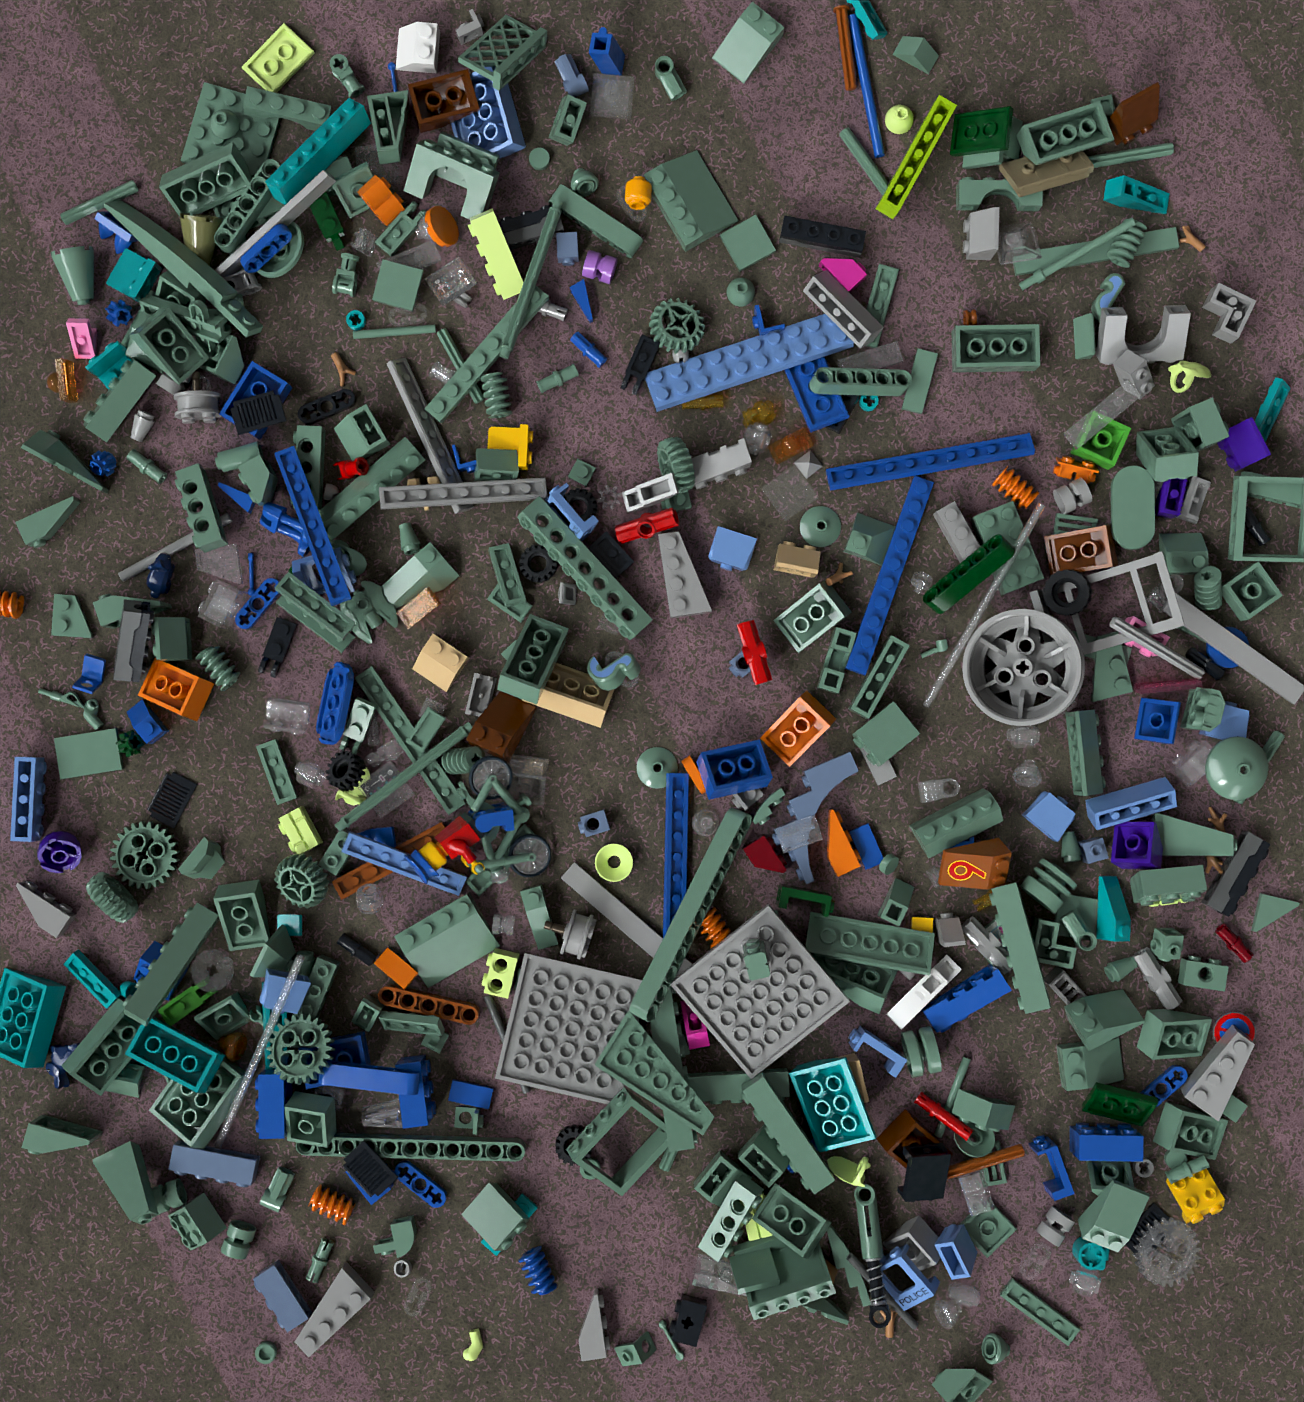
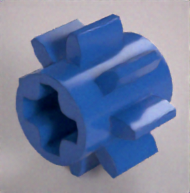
M122 299L118 303L111 300V304L105 308L109 314L106 316V319L110 322L112 321L117 327L120 323L127 325L130 318H133L130 314L132 307L125 304Z
M97 451L91 455L93 459L90 460V468L96 475H106L108 477L115 472L116 459L110 452L103 451L101 453Z

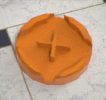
M442 206L430 208L425 214V223L428 222L429 226L427 227L428 234L439 246L450 247L454 245L459 237L455 219Z

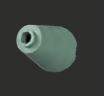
M84 246L60 249V254L55 255V251H52L51 257L72 302H77L78 305L90 304V300L94 299V248L92 246H89V250H85Z

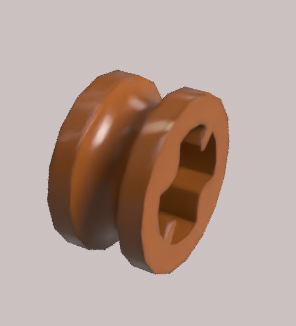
M972 309L971 312H968V310L963 311L964 325H977L975 309Z

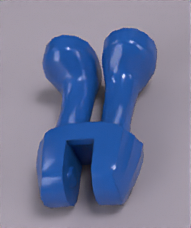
M269 502L264 504L259 521L260 524L272 533L279 532L293 538L299 543L298 554L306 557L310 552V548L299 519L289 516L286 507Z

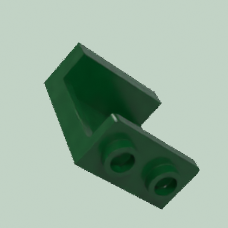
M779 883L775 903L778 908L787 909L789 897L822 903L820 913L825 917L829 916V912L833 913L835 900L832 899L829 893Z

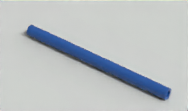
M851 14L848 16L851 39L874 156L879 158L885 156L859 20L856 14Z

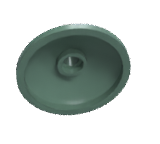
M294 221L287 226L292 233V239L264 266L256 271L260 275L267 278L282 276L289 272L299 261L304 247V235L299 225ZM270 246L264 247L262 251L268 250Z
M1244 737L1226 738L1217 743L1207 756L1205 763L1206 779L1210 787L1224 798L1231 800L1249 798L1262 788L1267 779L1268 760L1266 754L1253 740ZM1242 766L1245 767L1244 773L1240 772Z

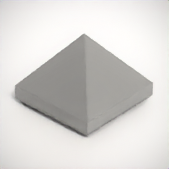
M811 450L794 462L806 479L823 467Z
M560 583L558 591L560 604L576 605L577 585Z

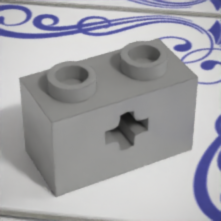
M1126 350L1113 363L1122 389L1139 400L1155 386L1146 360L1132 351Z

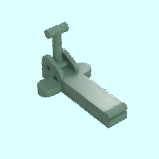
M151 294L146 295L139 301L142 312L144 311L150 315H153L161 308L169 307L188 332L195 336L196 342L206 354L215 349V343L219 344L232 332L231 326L226 324L229 320L217 309H207V306L200 300H195L189 305V308ZM237 294L235 299L245 308L243 296Z

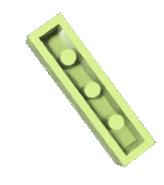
M493 208L471 217V224L468 225L472 237L477 236L480 243L476 245L481 257H486L488 263L485 264L488 275H493L496 283L493 286L497 295H502L503 300L519 294L524 282Z

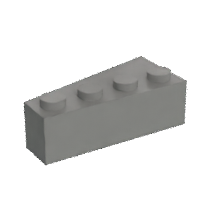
M679 531L658 534L670 619L711 613L712 609Z
M1232 1024L1180 1088L1185 1098L1218 1122L1255 1046L1251 1038Z
M347 1261L295 1340V1343L308 1357L355 1315L374 1294L372 1288Z

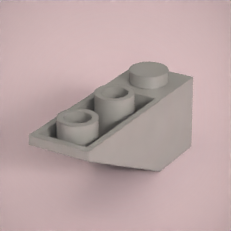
M31 881L18 882L16 887L38 926L55 938L63 936L76 916L72 912L73 909L64 903L60 905L54 901L55 897L50 893L40 892L37 890L38 886Z
M595 1289L579 1333L581 1361L607 1358V1350H610L609 1336L605 1337L604 1329H607L606 1315L602 1316L601 1308H604L603 1295H599L598 1289Z

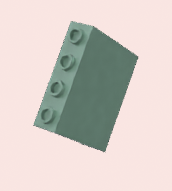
M774 1235L733 1246L735 1256L770 1248L780 1280V1285L746 1293L748 1306L754 1320L766 1318L769 1315L784 1312L790 1308L836 1294L820 1243H818L809 1259L800 1256Z

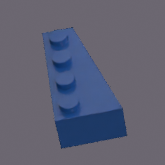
M989 964L928 1003L922 1009V1012L932 1028L937 1033L939 1031L942 1033L950 1029L955 1022L964 1020L969 1014L983 1008L1012 990L999 969Z

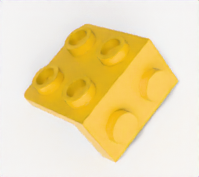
M520 424V428L490 427L488 430L487 449L517 450L519 470H528V464H532V451H529V444L533 443V431H530L529 425Z
M1207 1168L1193 1174L1191 1178L1186 1177L1173 1184H1170L1167 1178L1166 1183L1182 1210V1217L1186 1224L1192 1222V1224L1198 1223L1204 1219V1215L1208 1213L1214 1215L1223 1210L1222 1207L1224 1206L1225 1199Z

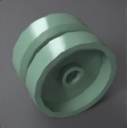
M931 1026L919 1028L918 1039L912 1030L901 1032L903 1055L907 1059L906 1065L912 1078L923 1076L924 1064L930 1074L942 1071L940 1054Z

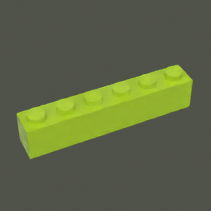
M941 95L936 98L875 208L876 210L894 219L957 106L956 104Z

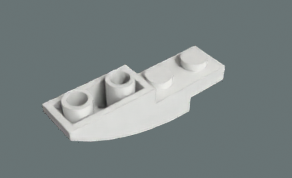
M946 955L931 969L930 975H925L886 1015L902 1029L962 969Z

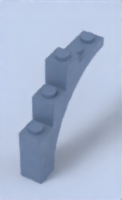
M846 752L804 770V776L801 778L806 788L810 787V791L789 799V805L786 806L790 816H795L796 819L773 828L775 833L772 834L775 845H780L782 849L790 846V850H787L792 862L796 861L798 869L795 870L800 881L804 880L806 884L814 881L808 857L809 831L814 815L821 802L836 785L858 772L851 752Z

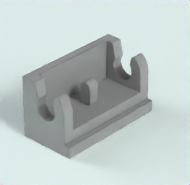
M1191 476L1187 478L1188 482H1186L1187 486L1185 487L1186 490L1182 499L1183 503H1181L1183 505L1180 511L1181 515L1176 518L1197 524L1211 482L1197 476Z
M474 673L465 714L479 717L492 701L497 678Z

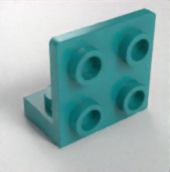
M126 248L107 279L106 284L139 302L149 294L162 268L155 261L149 258L145 259Z
M116 341L108 344L105 347V351L99 356L92 357L85 368L97 376L109 390L108 385L114 377H119L122 373L120 370L126 360L131 361V358L125 355L127 347Z

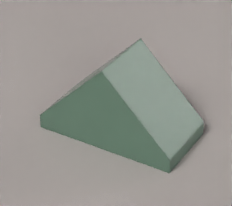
M903 36L893 53L894 56L928 75L939 57L923 37Z
M368 994L361 1001L351 1022L369 1032L386 1005Z

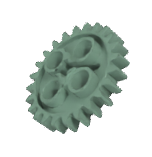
M141 821L139 826L136 823H132L131 828L124 827L126 834H117L120 840H113L117 848L110 849V851L116 853L110 859L116 860L112 868H119L116 876L124 875L121 880L122 882L129 879V886H133L136 883L137 889H140L144 884L145 889H149L151 883L154 887L159 886V881L161 883L166 882L165 876H173L170 870L177 869L173 862L180 861V859L175 857V854L180 853V851L174 850L178 842H171L174 834L166 835L169 830L168 828L161 831L162 824H157L154 827L153 821H150L146 826L145 821ZM138 836L144 839V844L141 847L136 842ZM157 844L161 845L163 848V852L161 855H158L155 852V847ZM146 851V855L148 856V858L143 859L144 855L142 854V852ZM129 855L135 858L133 866L128 863ZM149 863L154 867L152 874H149L146 870Z
M300 1014V1017L292 1015V1021L285 1018V1025L277 1024L278 1032L272 1030L275 1038L268 1039L273 1044L266 1048V1050L272 1051V1054L268 1055L267 1059L273 1060L269 1067L276 1068L273 1073L276 1075L281 1074L279 1079H287V1082L292 1084L295 1081V1084L301 1085L303 1080L304 1083L308 1084L310 1078L317 1080L316 1073L324 1075L323 1067H330L327 1059H334V1057L329 1055V1052L335 1051V1048L330 1047V1044L335 1042V1040L328 1038L332 1031L326 1030L328 1025L325 1023L321 1024V1019L316 1018L314 1020V1016L308 1015L307 1017L305 1014ZM314 1033L315 1038L313 1042L309 1043V1037ZM294 1034L293 1042L289 1043L290 1035ZM303 1046H304V1047H307V1048H315V1047H318V1050H317V1051L299 1050V1052H298V1051H294V1050H286V1051L283 1050L285 1047H292V1048H302ZM290 1055H292L293 1060L291 1064L288 1065L287 1059ZM310 1055H312L313 1061L311 1064L308 1065L307 1059Z

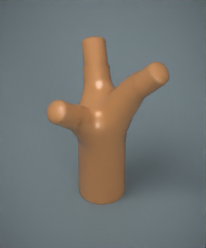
M1184 225L1182 227L1186 238L1178 239V242L1189 243L1201 252L1206 245L1194 236L1189 226Z
M336 352L331 355V358L338 369L340 386L343 387L345 374L355 375L356 372L349 369L342 361L339 353Z
M839 563L837 572L827 578L825 582L828 586L837 582L842 584V579L853 575V572H842L843 563Z
M1209 807L1208 810L1212 818H1208V821L1214 825L1216 830L1226 833L1224 820L1227 814L1224 813L1219 819L1213 808Z
M1205 856L1207 860L1205 872L1209 873L1213 866L1222 874L1223 870L1219 865H1222L1223 862L1215 856Z
M890 1309L892 1315L889 1324L885 1327V1336L893 1338L894 1322L898 1313ZM880 1310L884 1320H886V1314Z

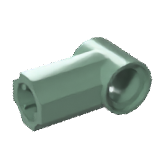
M661 56L655 62V75L660 80L670 100H677L686 94L687 90L673 66L672 59L668 56ZM666 65L669 67V70L662 72L659 70V67Z
M1077 909L1068 912L1060 918L1077 948L1090 951L1096 947V936L1091 933ZM1087 935L1090 943L1084 947L1081 944V938Z
M279 1166L259 1204L279 1213L283 1206V1201L286 1200V1193L295 1173Z

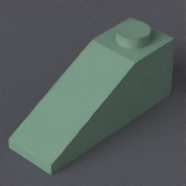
M72 496L16 521L15 523L25 545L34 546V548L44 546L46 541L54 536L80 504L79 499Z
M542 884L522 889L520 893L538 950L558 945L556 933L544 929L545 922H552Z

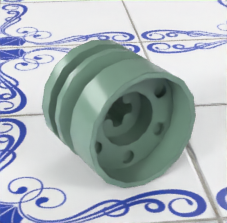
M1041 858L1038 863L1045 870L1043 871L1035 866L1033 869L1039 878L1035 879L1028 875L1020 887L1038 903L1055 914L1063 905V901L1059 898L1058 894L1062 893L1063 895L1070 896L1071 893L1064 886L1066 885L1075 890L1077 884L1062 868Z

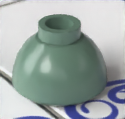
M221 109L212 115L210 127L217 137L229 139L235 136L239 130V119L232 111Z
M583 168L575 170L571 180V190L581 197L594 193L599 185L597 177L592 172Z
M735 278L727 287V298L735 306H746L755 297V287L747 278Z
M989 1333L983 1339L981 1349L987 1363H1000L1010 1354V1346L1001 1336Z

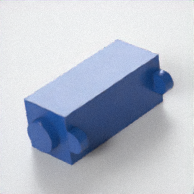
M601 27L598 33H592L589 54L601 73L622 76L625 54L613 34H608L607 29Z

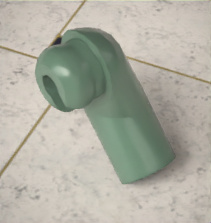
M89 699L84 705L83 716L95 730H98L104 725L97 717L99 704L96 699Z

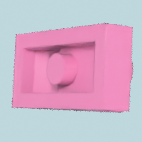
M68 318L66 325L75 359H91L96 356L97 328H91L89 319Z

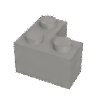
M1216 284L1210 290L1202 307L1221 316L1212 335L1230 344L1237 340L1256 300L1223 284Z

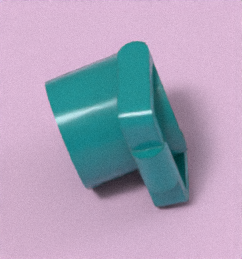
M1082 1236L1077 1238L1073 1243L1072 1253L1081 1264V1267L1088 1270L1105 1269L1106 1261L1109 1260L1110 1249L1084 1240Z

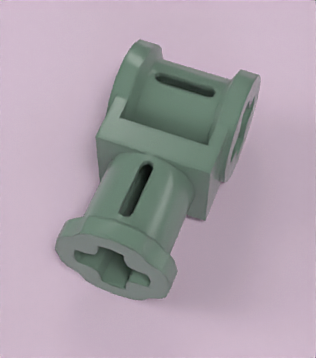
M341 54L334 55L330 59L333 75L345 86L349 92V98H356L364 92V85L360 84L356 79L347 58Z
M341 253V269L336 271L332 292L333 294L338 292L350 294V297H355L358 277L355 268L360 257L350 253Z

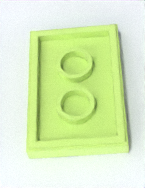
M283 23L242 66V69L264 90L277 93L315 52Z

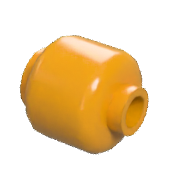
M635 176L625 185V202L632 209H645L651 203L652 185L644 177Z

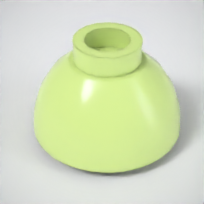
M905 105L891 107L885 116L887 128L895 134L908 132L914 121L912 111Z

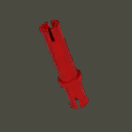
M922 1091L914 1101L915 1104L930 1113L929 1116L931 1118L934 1116L965 1139V1141L968 1140L974 1131L941 1107V1103L934 1102Z

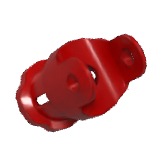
M357 457L354 461L343 460L333 464V466L339 465L342 475L337 480L350 479L357 474L360 476L366 475L369 469L368 462L363 457Z

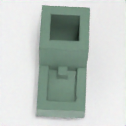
M414 1215L393 1219L390 1224L393 1237L376 1240L373 1245L374 1253L388 1255L396 1250L397 1258L405 1255L411 1249L417 1234Z

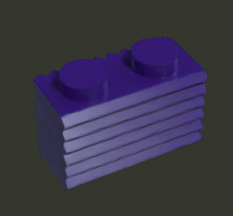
M1176 478L1160 482L1155 516L1172 519L1181 515L1180 511L1183 506L1181 503H1183L1182 499L1184 498L1187 479Z

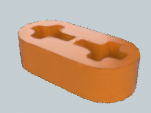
M689 755L681 760L700 793L703 794L706 790L698 766Z

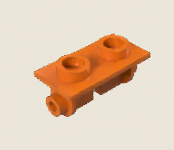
M1069 456L1056 457V461L1059 464L1058 466L1055 465L1053 473L1056 476L1071 479L1073 472H1075L1074 480L1082 478L1087 484L1090 482L1094 483L1096 475L1093 473H1099V470L1093 462L1083 460L1082 463H1079Z

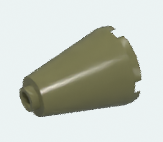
M180 213L184 245L210 266L216 247L214 235L222 224L223 218L201 214L192 216L190 213Z

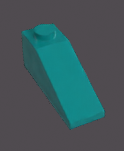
M1123 175L1106 180L1103 201L1119 207L1166 214L1170 193Z
M1099 876L1096 939L1114 942L1130 941L1131 919L1117 876Z

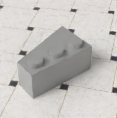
M744 438L738 440V444L729 447L725 445L720 447V450L711 453L707 452L691 458L695 470V484L693 487L696 486V489H701L708 486L707 482L715 480L716 483L727 480L728 475L734 473L736 476L746 474L752 460Z

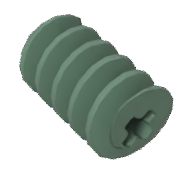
M1134 220L1135 226L1114 238L1115 242L1111 244V249L1107 252L1109 260L1118 266L1130 267V263L1126 260L1132 261L1134 259L1131 253H1137L1138 251L1134 245L1140 246L1142 242L1138 238L1145 237L1141 230H1147V227L1137 220Z
M501 372L481 376V382H484L482 389L486 391L483 396L488 399L484 402L485 406L489 407L486 410V414L491 415L489 418L492 419L506 417L513 413L510 410H506L507 407L511 406L510 402H505V399L509 398L510 395L503 393L509 388L508 386H502V383L506 382L507 378H502L501 375L503 373Z
M1214 566L1204 567L1194 576L1195 605L1201 610H1215L1222 606L1221 571Z
M219 645L208 647L196 656V660H201V666H207L205 668L206 673H211L210 678L213 680L217 679L215 682L216 686L222 685L220 691H225L236 683L241 673L232 672L236 667L235 665L227 666L230 658L222 659L226 653H217L220 649Z
M478 746L450 748L443 753L442 766L450 774L470 773L476 761L486 757L483 749ZM486 761L481 763L476 768L474 773L481 771L484 768Z

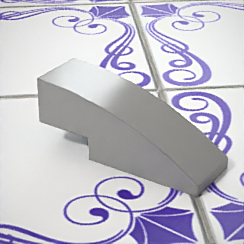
M670 473L624 491L622 496L627 512H637L677 495L679 490L674 473Z

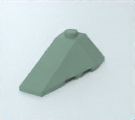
M429 542L381 587L387 602L394 605L396 609L444 590L459 575L436 547Z
M812 955L849 999L863 1008L880 1014L898 970Z

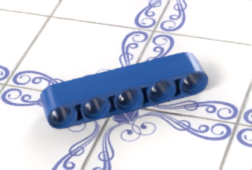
M327 1060L330 1067H323L324 1075L319 1074L318 1083L321 1085L402 1095H417L419 1092L420 1072L417 1070Z

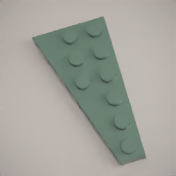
M628 1010L596 1061L595 1066L696 1132L704 1135L714 1119L713 1114Z

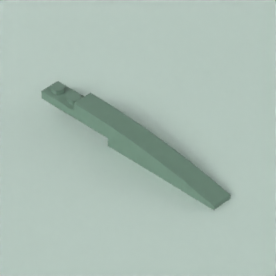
M122 200L104 204V208L186 288L194 286L245 337L261 333L263 325L235 299L238 292L188 247Z

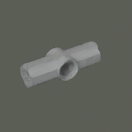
M972 916L962 924L963 933L975 944V948L986 959H989L1000 972L1005 975L1013 969L1008 966L1006 956L1009 953L1002 947V943L990 931L988 932L976 918Z
M1148 947L1137 951L1132 957L1142 971L1144 981H1148V987L1151 991L1155 992L1163 1007L1170 1010L1179 1006L1182 999L1171 984V977L1165 968L1159 965Z

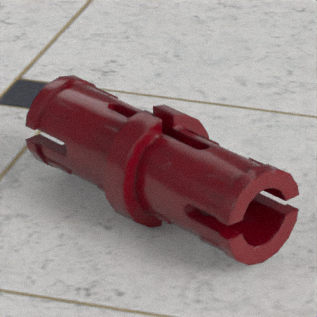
M1225 923L1216 928L1215 933L1221 937L1227 944L1226 947L1232 950L1243 963L1248 962L1254 954L1244 945L1242 938L1236 936Z

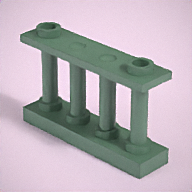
M290 572L275 586V590L282 595L276 601V604L339 652L343 653L355 639V636L350 632L356 626V623L336 607L331 606L328 601Z

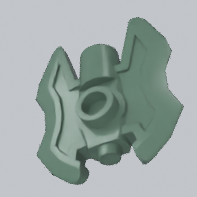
M362 581L361 586L364 587L365 591L356 590L353 592L354 596L352 599L340 603V611L356 623V626L353 628L356 636L371 644L373 639L368 624L372 629L382 624L381 615L396 628L398 627V619L394 605L387 602L383 596L382 587L370 581Z

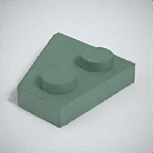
M54 594L51 635L93 638V633L89 629L78 597L75 595Z

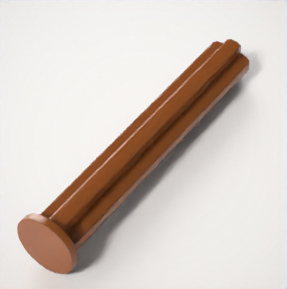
M839 5L833 8V12L836 13L845 89L846 91L855 90L857 85L847 12L850 10V7L848 5Z
M1021 1144L989 1153L983 1157H976L950 1165L946 1182L954 1177L1025 1155L1024 1148Z

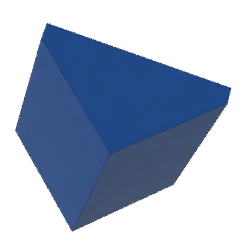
M1141 698L1134 739L1174 744L1181 703Z

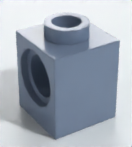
M577 232L556 233L558 263H562L564 266H572L575 262H579Z
M740 652L729 661L731 665L729 670L735 677L740 676L743 678L750 672V668L741 669L738 666V660L744 658L743 652Z
M605 809L581 816V821L577 822L580 833H585L586 837L610 830ZM590 818H596L599 821L597 829L593 830L588 827L587 822Z
M1094 837L1078 842L1082 853V862L1090 864L1109 858L1103 838Z

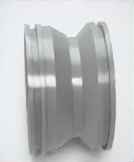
M1009 610L991 617L974 632L963 656V679L971 699L989 717L1009 725H1035L1059 715L1075 700L1084 681L1085 658L1076 635L1059 619L1036 610ZM1017 628L1013 642L999 638L1007 631ZM1039 630L1049 634L1055 641L1041 644ZM1024 640L1031 642L1032 647L1028 652H1023L1020 648V644ZM988 656L997 666L988 674H985V661ZM1065 660L1066 671L1063 679L1054 668ZM1024 661L1025 665L1029 666V670H1025V672L1023 669H1020V665H1023ZM1002 671L1010 673L1011 678L1009 682L1004 683L1000 680V673ZM1040 673H1045L1048 676L1046 685H1040L1037 682V676ZM1009 690L1012 705L1000 699L996 693ZM1037 692L1052 697L1045 703L1034 706Z

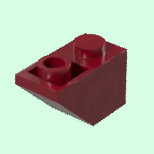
M762 835L742 848L754 867L780 873L787 871L784 867L787 863L781 854L777 856L773 849L776 846L770 836L765 838Z

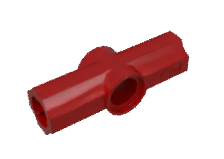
M672 507L653 514L644 513L638 519L616 525L615 532L618 541L622 544L641 537L645 539L651 538L654 533L679 526L680 522L676 509ZM643 524H649L651 527H645Z
M754 620L736 625L743 645L742 652L746 664L749 665L754 684L758 685L771 681L772 676L766 660V650L762 640L760 641Z

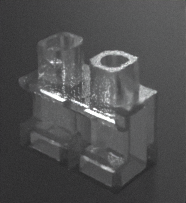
M982 1169L961 1175L959 1182L970 1215L975 1216L994 1210L995 1207L989 1190L986 1191L988 1186Z

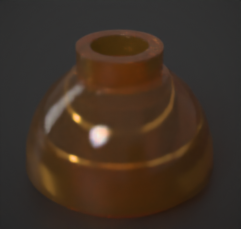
M234 1032L228 1036H222L219 1041V1048H222L225 1056L231 1061L240 1059L247 1047V1037L242 1032Z

